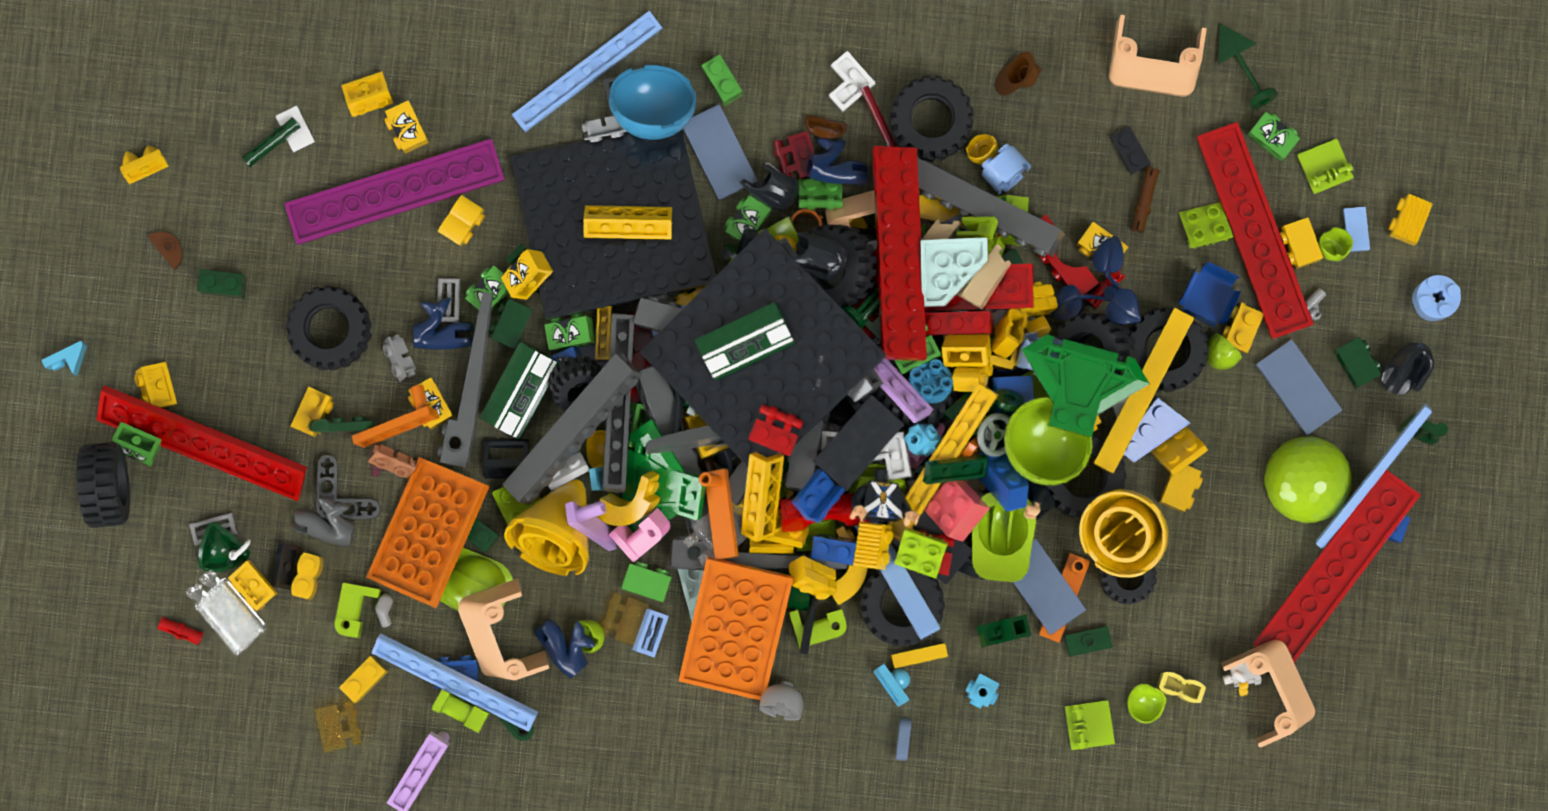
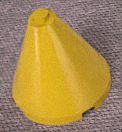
M573 479L559 486L511 520L504 533L508 546L511 549L516 546L521 551L520 558L546 572L567 576L569 571H576L575 575L581 574L589 562L588 537L568 525L565 504L573 501L581 507L587 506L584 484L580 480Z
M1117 489L1101 494L1086 508L1080 522V540L1085 553H1089L1096 562L1095 565L1102 571L1117 577H1136L1153 568L1163 557L1168 543V528L1162 512L1149 498L1135 491Z

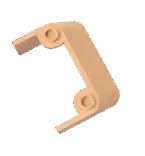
M1120 15L1116 24L1110 63V82L1118 87L1181 97L1189 96L1195 89L1202 62L1207 28H1202L1198 33L1196 48L1185 49L1180 55L1179 63L1136 56V42L1131 38L1122 37L1125 15Z
M874 190L843 198V208H834V210H827L826 208L827 225L850 227L849 220L875 214Z
M518 579L466 596L458 604L459 614L481 671L486 676L518 680L549 669L545 650L521 659L511 658L504 661L490 624L500 621L504 615L501 603L522 596Z
M1271 640L1221 662L1225 671L1242 663H1246L1249 671L1256 675L1269 671L1287 711L1279 714L1274 721L1276 730L1255 738L1259 747L1292 734L1314 717L1315 708L1291 655L1281 640Z

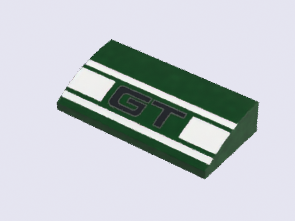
M776 302L695 339L697 347L715 381L796 344Z
M520 342L479 418L515 438L522 439L550 387L548 381L550 380V372H554L553 368L555 365L559 366V362L531 344Z

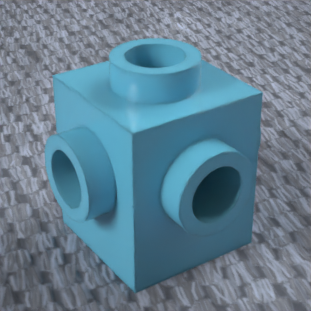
M915 424L903 438L908 444L907 447L911 453L925 456L931 455L942 441L941 436L932 424Z
M978 674L976 680L971 679L966 688V692H968L967 698L971 699L969 703L979 709L982 706L988 707L989 704L994 705L999 695L996 692L999 683L982 674ZM981 688L985 690V695L983 697L979 695V690Z

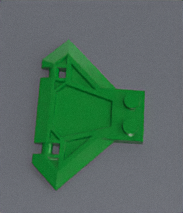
M1045 335L1021 349L1053 402L1048 426L1091 438L1098 414L1150 384L1133 357L1127 356L1125 362L1118 361V353L1063 339L1062 344L1058 345L1053 343L1054 336ZM1050 353H1058V358L1051 357ZM1115 369L1123 371L1122 375L1114 374Z
M651 419L630 434L629 441L635 443L634 450L628 449L626 487L622 499L633 501L641 477L651 471H655L660 476L658 479L659 486L654 494L661 497L656 508L668 520L680 515L698 521L702 517L706 486L700 484V475L683 469L673 451L647 454V451L643 452V447H645L649 440L663 437L653 419ZM646 517L627 526L634 533L638 528H640L638 525Z

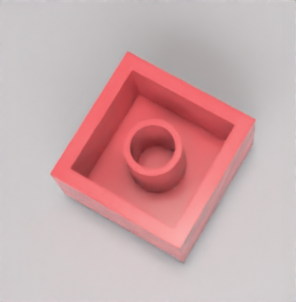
M965 480L944 482L924 511L947 537L963 542L990 508Z

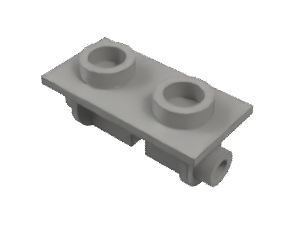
M614 115L605 117L606 125L602 126L600 118L588 120L582 124L583 132H588V134L584 135V139L590 140V142L601 141L602 137L611 135V138L624 135L623 132H627L616 121Z
M399 335L388 337L383 342V352L391 361L393 375L398 378L399 382L406 377L410 378L416 375V368L411 356L402 357L403 354L408 353L403 338H400Z

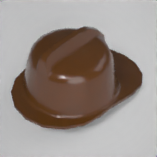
M1022 52L998 74L995 89L1000 95L1005 96L1015 92L1018 88H1029L1035 84L1042 69L1035 63L1034 57L1030 52Z

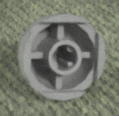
M785 681L769 686L764 691L759 703V709L763 713L772 717H776V714L785 716V720H800L804 708V701L800 692L793 688L792 683Z

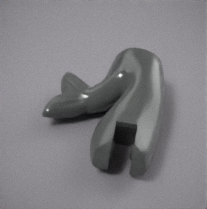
M319 497L321 507L326 513L330 524L314 512L307 510H297L295 512L293 530L295 532L309 535L329 544L351 546L355 523L340 516V514L349 509L346 504L333 503L328 498Z

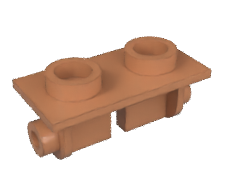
M382 444L374 446L372 451L374 454L368 460V463L378 468L388 470L397 476L407 479L416 469V461L413 460V457L397 452L396 457H393L394 450Z

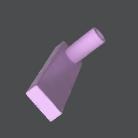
M882 360L874 368L884 383L880 387L914 424L931 414L933 408L888 360Z
M573 501L565 504L568 525L608 551L617 549L616 543L609 536L614 529L596 517L606 513V506L603 501L583 507Z
M432 731L429 733L387 804L398 811H409L450 744L448 733L444 731L438 734Z

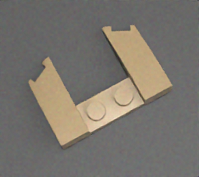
M936 220L922 240L952 239L961 223L953 220V225L940 224L941 221ZM995 245L988 255V262L956 294L983 310L1011 265L1009 260L1004 262L999 254L1002 251L1000 245Z

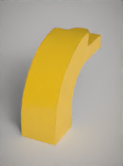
M651 471L643 475L633 501H626L612 493L600 498V501H603L606 506V513L596 517L606 524L625 526L649 515L656 508L661 498L654 494L659 486L658 479L660 474Z
M843 526L835 531L838 537L855 539L850 528L845 530ZM849 565L845 575L837 580L836 593L832 594L837 605L850 599L860 589L868 568Z

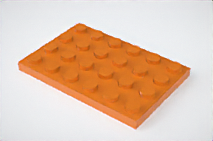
M419 457L415 465L416 469L409 478L366 578L437 608L490 486Z
M707 556L679 682L760 700L768 687L793 576L726 560H715V558Z

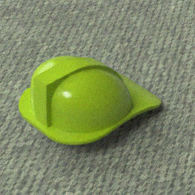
M991 493L985 494L981 499L990 509L972 530V564L974 570L980 577L987 580L1020 581L1029 569L1036 518L1030 519L1024 516L1026 507L1007 512ZM1028 499L1026 506L1032 505V503Z
M463 548L440 601L459 612L458 604L462 598L512 581L513 579L509 570L500 562Z

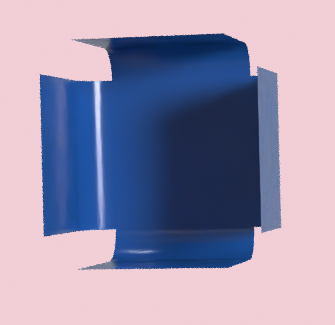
M1208 262L1204 265L1200 274L1196 272L1197 267L1193 270L1178 303L1184 306V313L1191 314L1196 320L1215 327L1217 325L1215 322L1224 324L1228 321L1243 288L1240 291L1231 289L1239 276Z
M1030 369L998 370L994 374L1026 373ZM991 376L990 389L992 391L1008 389L1018 392L1023 396L1024 404L1034 400L1032 376L996 378ZM994 403L995 413H1003V409H1000ZM1009 411L1008 416H1012L1015 411Z

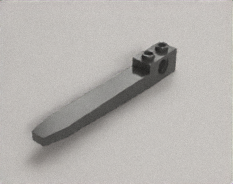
M483 292L458 419H448V423L444 422L442 435H445L444 444H440L438 449V457H441V463L461 467L469 465L477 425L493 293ZM457 436L461 439L462 444L460 448H454L451 445L452 437Z
M708 425L649 440L645 448L647 454H655L725 442Z
M677 537V540L672 541L670 569L704 571L707 556L715 558L712 539L699 538V541H690V537ZM695 548L699 551L700 556L692 559L688 555V550ZM738 553L739 557L723 560L768 571H789V564L801 556ZM807 557L836 571L847 569V564Z

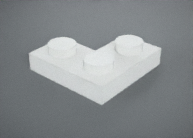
M848 51L831 64V67L844 82L830 93L829 97L844 112L863 96L861 88L868 85L871 89L876 83Z
M904 432L896 433L873 460H886L889 480L912 476L907 444L903 439L905 437Z

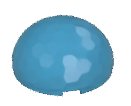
M645 65V68L636 70L630 68L616 77L610 88L609 104L616 121L624 130L642 139L658 140L675 135L688 124L694 114L696 92L690 85L688 78L680 72L665 66Z

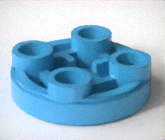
M934 359L913 368L910 371L908 383L927 403H938L950 395L953 387V378L949 369L940 360Z

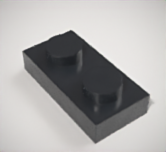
M1130 126L1110 137L1131 175L1151 164Z
M282 543L278 544L271 580L272 587L291 590L293 580L296 577L301 547Z

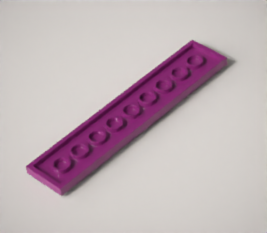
M488 139L284 203L296 244L301 245L505 181L493 140Z

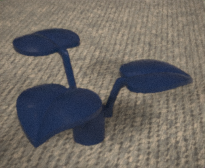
M1112 236L1100 244L1093 255L1095 269L1099 272H1105L1106 277L1112 283L1111 286L1105 289L1104 296L1079 295V290L1076 286L1067 285L1061 288L1055 295L1058 308L1051 313L1054 318L1066 321L1070 317L1080 314L1083 306L1080 299L1086 298L1110 302L1106 306L1105 312L1109 320L1114 323L1132 324L1141 321L1136 294L1130 289L1118 287L1119 283L1110 275V272H1118L1124 261L1123 247L1117 236Z

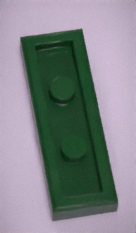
M983 454L926 461L923 482L929 485L984 478L986 476L988 457Z

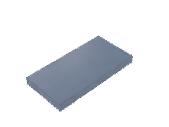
M720 104L690 119L683 130L719 201L744 189L740 184L743 179L751 183L758 182Z
M1292 339L1256 364V367L1305 435L1310 434L1342 411L1339 404Z
M1035 538L1032 543L1028 572L1020 581L1013 583L1048 633L1052 635L1084 613L1086 609Z

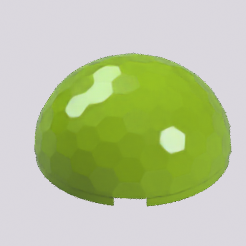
M1050 398L1034 399L1020 406L1011 416L1006 426L1004 437L1005 450L1014 469L1024 478L1042 485H1058L1076 477L1086 467L1092 452V437L1048 426L1053 406Z
M1301 436L1283 443L1272 454L1265 469L1264 484L1270 502L1282 515L1301 523H1317L1334 516L1346 503L1352 487V471L1342 451L1333 443L1314 436Z

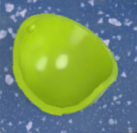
M1214 333L1206 342L1207 346H1209V353L1206 357L1208 359L1207 363L1214 369H1230L1242 359L1240 352L1218 333Z
M1147 684L1136 686L1128 697L1130 715L1135 720L1144 724L1156 721L1162 715L1166 705L1164 693L1157 687Z

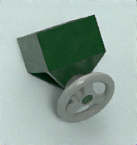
M966 392L944 412V431L946 433L973 392ZM993 403L965 447H967L971 440L977 437L979 447L985 454L993 457L1004 455L1006 453L1005 446L998 450H995L998 441L1005 437L1006 429H999L995 425V420H1003L1008 424L1010 417L1003 413H995Z

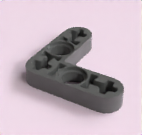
M331 455L322 456L317 465L316 509L319 516L327 519L325 512L321 510L319 497H325L333 503H352L354 505L355 511L353 514L346 515L344 512L340 514L345 519L377 518L380 515L381 507L375 500L338 499V461ZM327 459L334 463V467L329 469V474H334V478H322V473L326 474L327 471L322 464L326 463ZM331 481L334 487L330 493L323 492L321 488L323 482ZM358 503H362L361 507H369V503H372V506L376 507V511H373L370 516L369 512L361 511V516H357L359 513Z

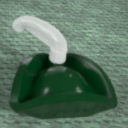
M211 522L208 524L200 543L198 553L199 567L208 572H222L235 568L248 559L250 551L247 547L251 541L248 540L243 545L217 522Z

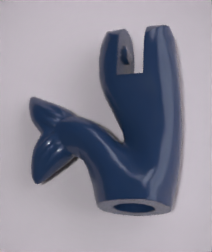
M827 138L817 140L825 153L811 154L807 163V177L831 184H853L860 186L868 184L869 176L866 163L849 160L831 165L842 152L846 141L837 140L834 142Z
M451 298L442 299L437 304L428 301L421 302L420 305L429 314V318L423 322L413 324L414 348L429 350L472 346L473 338H458V332L474 331L473 323L465 321L455 322L435 332L434 330L441 323L443 315L447 311Z
M547 619L534 631V635L543 645L554 664L568 678L572 679L588 664L582 647L593 648L595 643L592 638L585 634L580 622L576 621L572 631L569 652L564 634L553 620Z

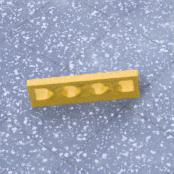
M585 205L583 219L584 238H672V207Z
M757 452L749 456L741 534L755 542L775 535L784 455L780 453L768 458ZM775 463V467L771 472V464ZM772 482H773V487L771 488V490H770L769 493H768L769 487H770V485H771ZM771 502L770 508H769L768 511L766 512V508H767V506L769 505V503ZM768 523V530L764 531V527Z

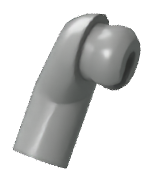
M1320 288L1305 301L1312 320H1318L1321 317L1318 303L1326 296V293Z
M383 594L375 606L381 627H387L392 624L388 613L393 604V599L389 594Z

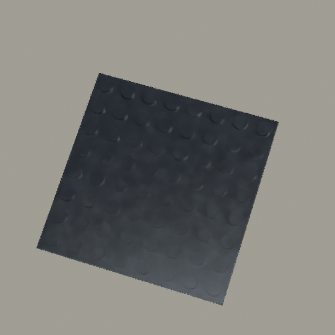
M682 130L668 138L658 140L642 139L629 132H624L623 136L611 138L610 135L602 137V140L597 142L586 140L511 156L530 249L542 251L553 270L548 278L539 286L546 320L640 300V298L646 299L648 296L655 297L706 286L716 277ZM585 205L672 207V238H584L583 219Z
M766 228L640 351L647 361L747 467L749 465V456L754 452L767 458L780 453L749 440L756 419L765 421L767 415L759 412L762 405L777 407L778 411L788 415L790 413L797 416V419L804 421L801 429L793 427L791 433L799 435L797 444L887 356L798 262H795L791 254ZM778 303L796 344L715 381L697 347L695 339L769 304ZM775 419L773 425L784 429L785 423Z

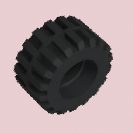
M577 355L576 358H572V356L567 357L568 360H561L559 366H554V372H550V380H548L550 390L559 409L562 408L563 412L571 406L602 370L594 359L591 360L588 356L582 358L581 355ZM578 383H584L579 387L572 388L574 385Z
M1153 567L1142 574L1139 585L1131 590L1121 588L1116 581V576L1102 570L1099 579H1101V587L1105 590L1104 593L1111 597V600L1117 601L1120 604H1134L1146 599L1153 592V587L1157 582V571Z

